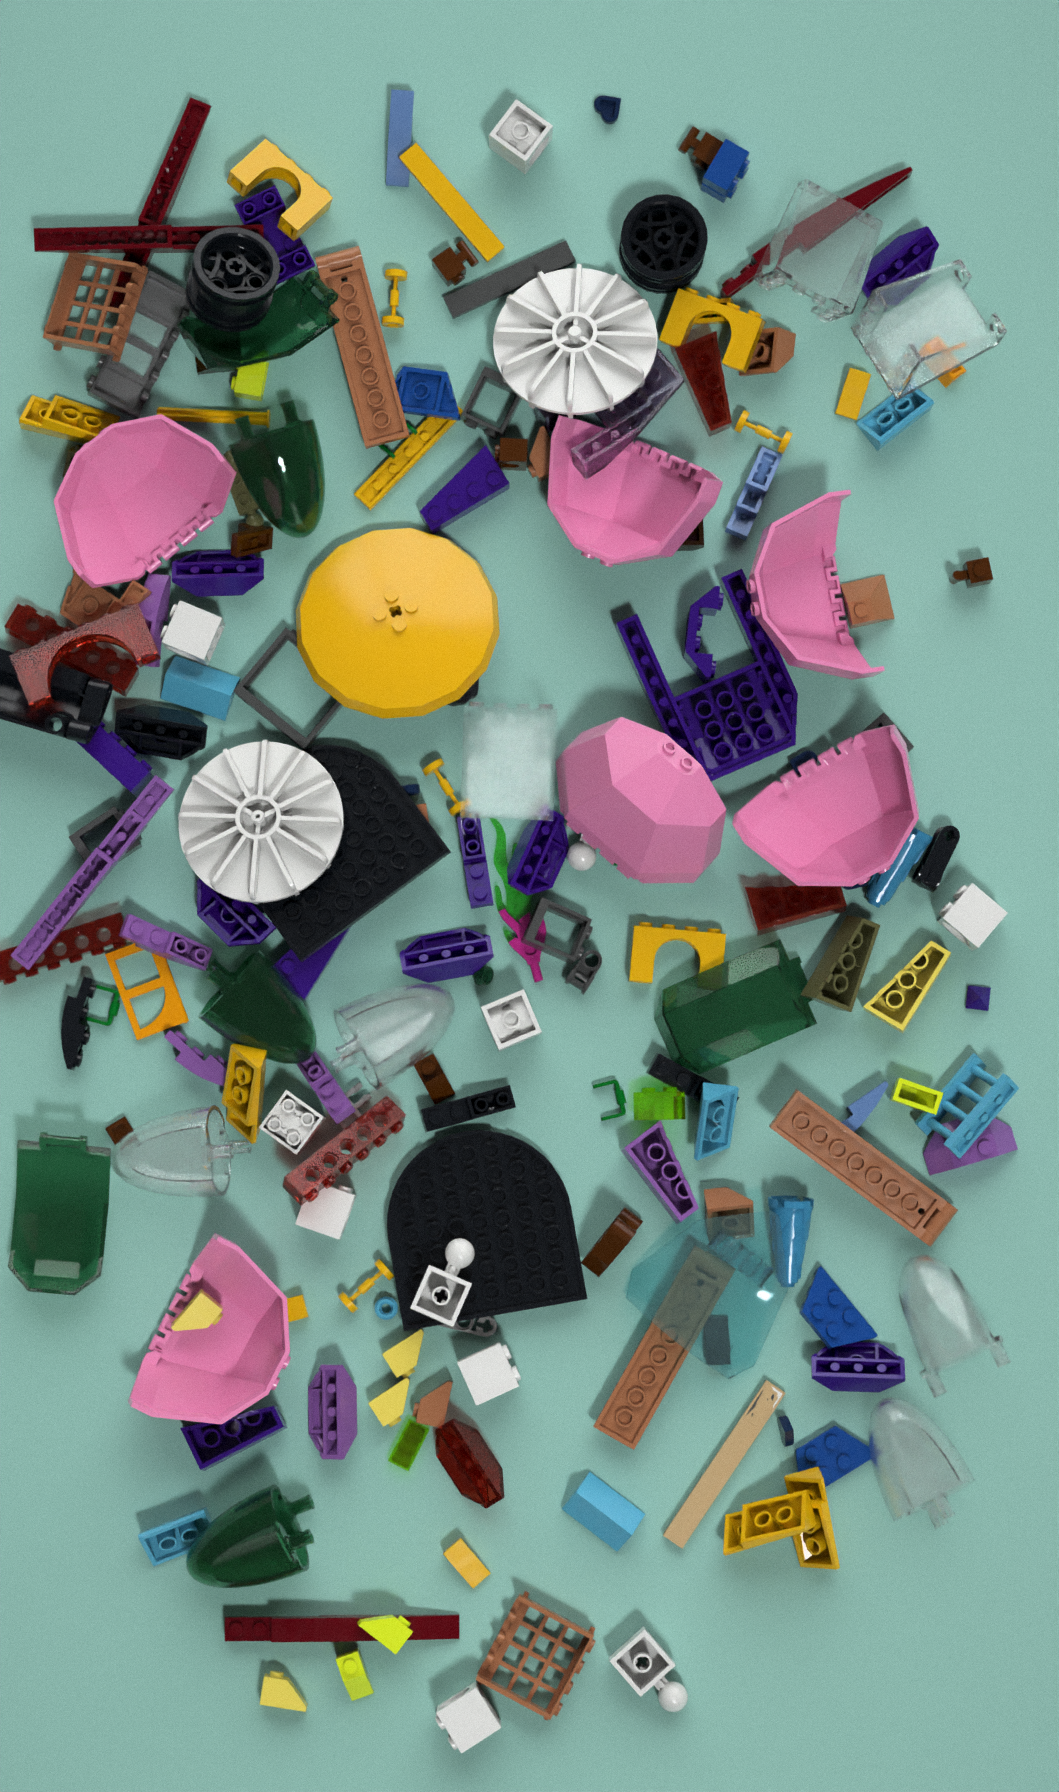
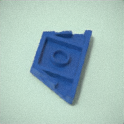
M405 366L400 370L395 382L405 414L460 421V413L450 376L447 372Z
M822 1266L818 1267L815 1270L813 1282L808 1288L806 1300L803 1302L799 1312L828 1349L876 1338L878 1336L877 1333Z
M835 1425L795 1449L797 1472L819 1467L824 1478L825 1487L878 1455L875 1450Z

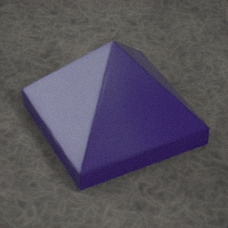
M968 985L965 1008L988 1011L991 988Z

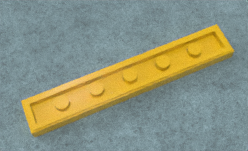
M417 143L399 157V160L487 263L505 248Z
M458 407L461 417L463 410L460 407ZM428 417L416 429L418 433L416 435L412 433L393 453L396 457L394 459L389 457L354 493V496L371 511L457 420Z

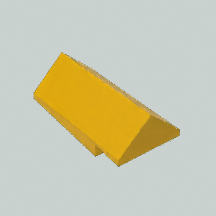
M32 395L19 419V425L24 430L85 444L95 438L104 428L111 424L119 423L120 416L57 395L54 396L52 401Z
M234 1043L230 1046L221 1103L228 1108L226 1121L253 1144L257 1141L260 1132L259 1126L262 1124L267 1050Z
M819 1467L784 1476L788 1494L803 1490L808 1491L817 1525L810 1530L793 1535L800 1567L839 1569L824 1478Z
M803 1490L743 1504L742 1511L726 1514L723 1554L725 1556L800 1534L815 1527L817 1522L808 1491Z

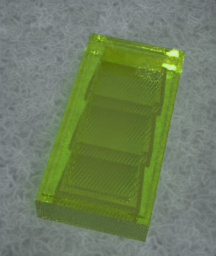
M409 1419L388 1461L409 1471L430 1429Z

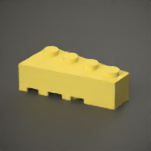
M930 941L885 987L863 1006V1010L903 1034L951 957V952Z

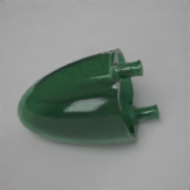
M291 400L280 404L287 423L284 427L254 435L249 415L234 419L241 440L229 444V448L244 485L264 516L284 534L293 538H305L316 529L322 517L325 502V469L314 418L304 421L299 419L295 401Z
M258 949L255 950L231 972L221 965L217 959L211 962L215 968L210 964L205 970L210 973L206 979H209L217 986L218 990L199 1013L198 1018L233 1044L267 1050V1060L283 1064H298L312 1057L317 1044V1036L312 1018L294 987Z
M275 1484L244 1498L216 1517L194 1540L186 1557L188 1573L194 1580L207 1586L242 1588L279 1581L307 1571L309 1569L307 1545L314 1543V1537L310 1529L302 1532L296 1515L315 1509L313 1499H311L310 1495H307L293 1502L288 1501Z

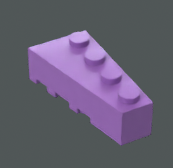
M660 1120L624 1147L621 1152L671 1218L678 1224L699 1207L683 1175L680 1163L676 1159L672 1145L666 1136Z

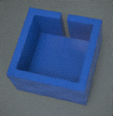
M725 139L703 176L701 190L722 203L725 202L727 197L731 199L737 189L738 178L743 179L749 169V152Z

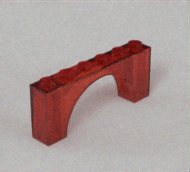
M138 603L135 605L128 604L115 613H106L93 622H84L78 628L71 631H62L56 637L49 640H40L34 646L27 649L20 648L9 656L32 712L54 703L51 694V680L54 670L60 660L78 646L92 642H106L117 645L130 653L139 667L161 659Z

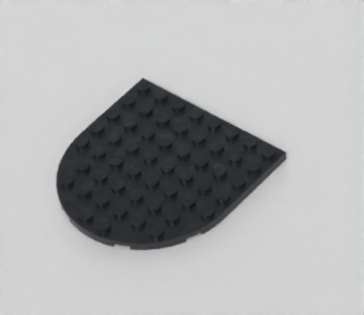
M317 745L304 750L315 758L330 774L337 786L343 804L344 830L339 848L330 863V868L326 869L310 886L300 891V894L297 896L292 895L278 901L259 903L301 962L305 961L451 853L391 772L377 760L348 747Z
M485 1130L465 1131L449 1135L431 1144L415 1156L403 1170L393 1189L389 1202L387 1231L404 1331L444 1324L410 1309L428 1266L431 1265L445 1271L448 1264L445 1258V1249L449 1242L457 1238L468 1240L474 1247L475 1256L472 1263L467 1267L461 1268L457 1276L472 1283L456 1322L587 1299L572 1208L567 1190L552 1164L534 1147L511 1135ZM441 1290L440 1293L436 1292L434 1294L437 1297V1302L441 1303L442 1300L446 1301L448 1299L445 1296L446 1291Z

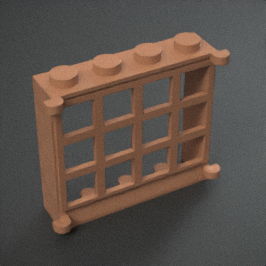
M69 253L54 302L51 306V312L44 328L43 338L54 344L53 350L60 351L62 346L113 355L112 361L119 362L148 268L133 262L80 253ZM87 265L97 267L93 282L81 280ZM103 268L115 270L110 285L98 283ZM120 271L132 273L126 288L116 286ZM79 285L91 287L86 302L75 301ZM96 289L108 290L104 306L92 304ZM114 291L126 293L123 304L119 308L109 307ZM73 306L84 307L80 323L68 321ZM90 309L102 311L97 326L86 324ZM107 312L119 314L117 324L112 329L103 327ZM66 326L78 328L75 339L63 337ZM84 329L95 331L92 342L81 340ZM101 332L113 334L110 345L98 343Z
M525 1591L523 1595L518 1594L475 1680L478 1681V1684H484L542 1715L548 1721V1719L551 1720L553 1715L557 1716L563 1705L560 1702L562 1696L569 1694L574 1684L571 1681L574 1673H580L585 1663L582 1660L585 1652H591L596 1642L593 1639L596 1628L591 1626L587 1630L527 1598L529 1592ZM529 1607L544 1614L538 1628L523 1621ZM549 1617L564 1625L558 1638L542 1631ZM520 1625L535 1632L528 1648L512 1640ZM568 1628L584 1635L577 1649L562 1642ZM539 1635L555 1643L547 1659L532 1651ZM509 1645L525 1653L517 1668L502 1660ZM559 1646L574 1653L567 1669L552 1662ZM529 1655L544 1663L537 1679L521 1671ZM499 1665L514 1672L507 1688L491 1680ZM548 1666L564 1673L557 1689L541 1681ZM519 1675L534 1683L527 1698L511 1691ZM538 1686L553 1693L546 1709L531 1701Z

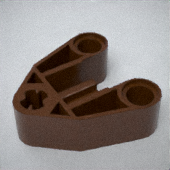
M624 1207L587 1253L581 1264L597 1277H600L634 1237L636 1230L643 1221L628 1208Z

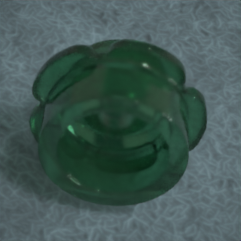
M485 964L480 970L474 972V982L479 986L481 984H490L494 976L493 969Z

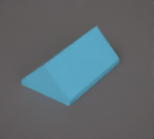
M908 382L856 424L878 451L929 412L934 405V401Z
M175 656L165 674L160 699L226 721L235 695L233 690L238 686L240 678Z
M703 1082L694 1140L695 1160L698 1161L730 1148L739 1091L738 1087Z
M590 1471L562 1507L563 1511L615 1551H618L633 1535L645 1513Z
M207 1507L138 1534V1538L153 1566L219 1541Z

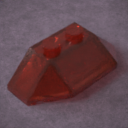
M454 1418L435 1429L436 1456L460 1494L473 1502L481 1504L484 1508H488L504 1498L503 1469L478 1430Z

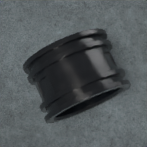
M669 194L654 195L637 203L626 216L621 231L619 258L627 277L639 288L656 294H669L676 292L678 288L683 289L689 285L702 268L708 242L705 221L698 209L690 202L678 196ZM664 218V221L652 222L653 219ZM682 226L687 232L680 235L674 229ZM642 232L645 233L648 236V238L644 241H640L636 238V234ZM685 248L694 252L692 258L681 256ZM641 255L648 261L646 265L638 259ZM668 262L673 268L665 271L661 268V264Z
M239 227L220 228L206 234L195 248L185 289L187 303L194 315L204 324L225 332L246 331L261 323L269 312L273 291L276 288L280 273L279 258L275 249L259 234Z

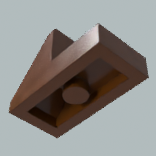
M239 523L238 532L232 533L231 555L238 558L272 549L273 527L265 525L251 526L246 523Z
M434 1054L413 1064L435 1105L455 1094Z

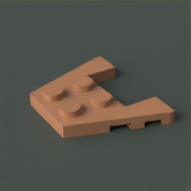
M73 569L74 576L71 585L67 588L60 614L98 638L145 600L152 592L135 580H132L122 597L118 599L101 587H90Z

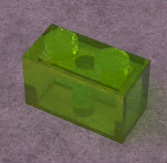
M663 1087V1092H655V1088H641V1092H633L634 1120H685V1092L677 1091V1087Z

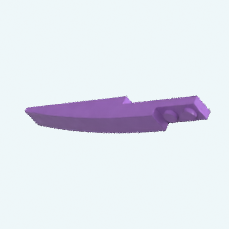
M155 775L99 847L95 848L10 955L27 970L31 969L145 830L149 821L175 790L159 776Z

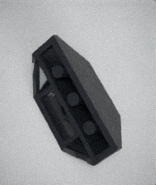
M143 704L117 710L114 733L120 736L136 753L183 760L205 748L208 725L190 712Z

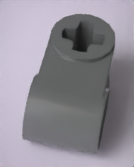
M595 950L585 952L564 983L572 984L581 990V994L584 995L601 967V954ZM590 954L596 955L599 959L595 967H589L585 963L586 957ZM575 977H578L579 979L584 981V983H581L580 981L575 979Z

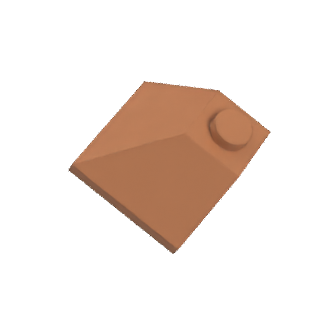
M780 327L763 329L746 374L739 372V375L751 376L777 373L794 356L796 334Z
M885 575L840 584L850 629L895 619Z
M728 1187L704 1189V1205L709 1242L755 1237L752 1200Z

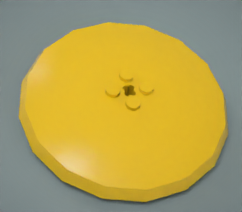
M414 528L373 530L336 547L309 575L296 608L297 649L314 682L344 707L382 719L424 716L460 699L487 670L500 635L497 595L480 563L450 539Z

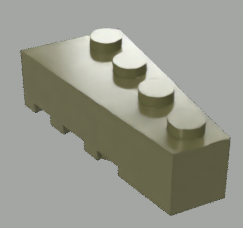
M847 915L801 995L831 1008L852 1012L880 925L865 918Z

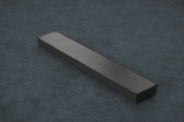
M565 240L443 297L452 318L455 319L521 288L529 281L535 279L540 271L546 274L560 270L575 263L576 260Z

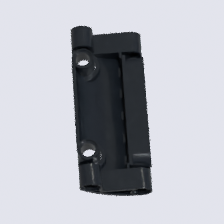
M0 648V719L88 745L106 712L113 690V683L91 677L86 673ZM60 719L62 722V727L58 731H55L54 723L56 720Z

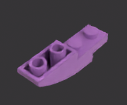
M149 573L144 587L152 593L138 604L133 633V642L137 643L135 665L160 667L162 643L160 635L163 630V621H168L171 576Z
M131 914L126 915L119 933L120 937L135 943V946L202 971H206L213 949L174 931L168 932Z
M170 1030L164 1036L181 1052L175 1058L177 1062L195 1075L224 1086L227 1071L226 1065L228 1063L221 1056L217 1055L214 1057L210 1054L206 1060H203L204 1054L196 1046L191 1049L185 1043L188 1039L178 1030L176 1033Z
M313 1047L294 1059L298 1068L336 1124L356 1111Z

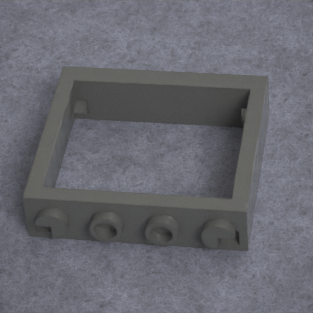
M285 628L233 691L235 695L300 748L305 750L309 748L343 705L336 701L305 738L247 691L287 641L297 647V632L294 629L290 631Z

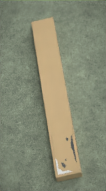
M765 1380L663 1533L664 1537L680 1548L684 1547L786 1394L784 1391Z

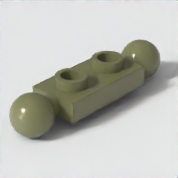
M228 450L225 452L224 457L237 472L230 491L239 516L248 515L246 518V524L264 525L263 517L256 513V510L262 508L248 465L239 466L241 462L239 452Z

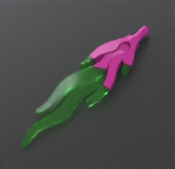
M491 816L489 819L497 833L494 865L502 878L507 895L506 905H504L500 888L495 886L496 906L501 918L516 933L517 938L511 935L508 930L504 931V935L512 949L527 962V965H530L534 982L543 981L539 966L541 951L521 943L530 921L532 894L526 896L508 885L506 834L502 825ZM517 843L513 844L511 853L512 855L516 849ZM544 919L535 937V940L542 943L545 942L546 938Z

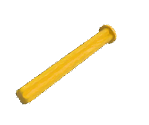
M171 407L157 408V415L162 414L173 421L265 425L267 428H270V410H267V412Z

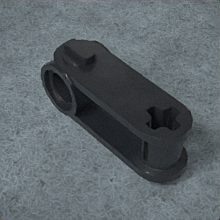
M950 825L940 827L935 831L931 843L928 845L920 864L912 876L911 882L932 893L937 889L960 839V833L956 827ZM948 832L947 836L950 838V840L945 841L946 836L944 835V833Z

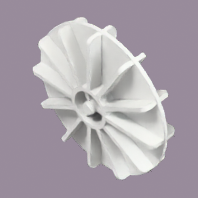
M577 264V268L561 269L546 274L540 271L535 279L529 281L513 295H509L506 298V304L502 308L494 328L493 350L503 381L520 398L528 402L529 407L532 409L537 407L548 412L568 415L569 419H573L574 415L590 414L608 409L610 412L614 410V405L622 402L644 385L656 357L657 329L647 300L643 299L633 287L621 279V275L616 273L613 276L602 271L582 268V264Z
M269 740L246 743L231 749L225 748L223 753L209 761L197 775H193L191 778L192 782L184 795L180 812L178 813L180 842L184 855L193 871L214 891L242 902L254 904L273 902L292 895H299L300 891L310 886L326 869L330 868V863L339 848L344 830L343 804L337 786L330 774L315 758L304 750L279 742H269Z

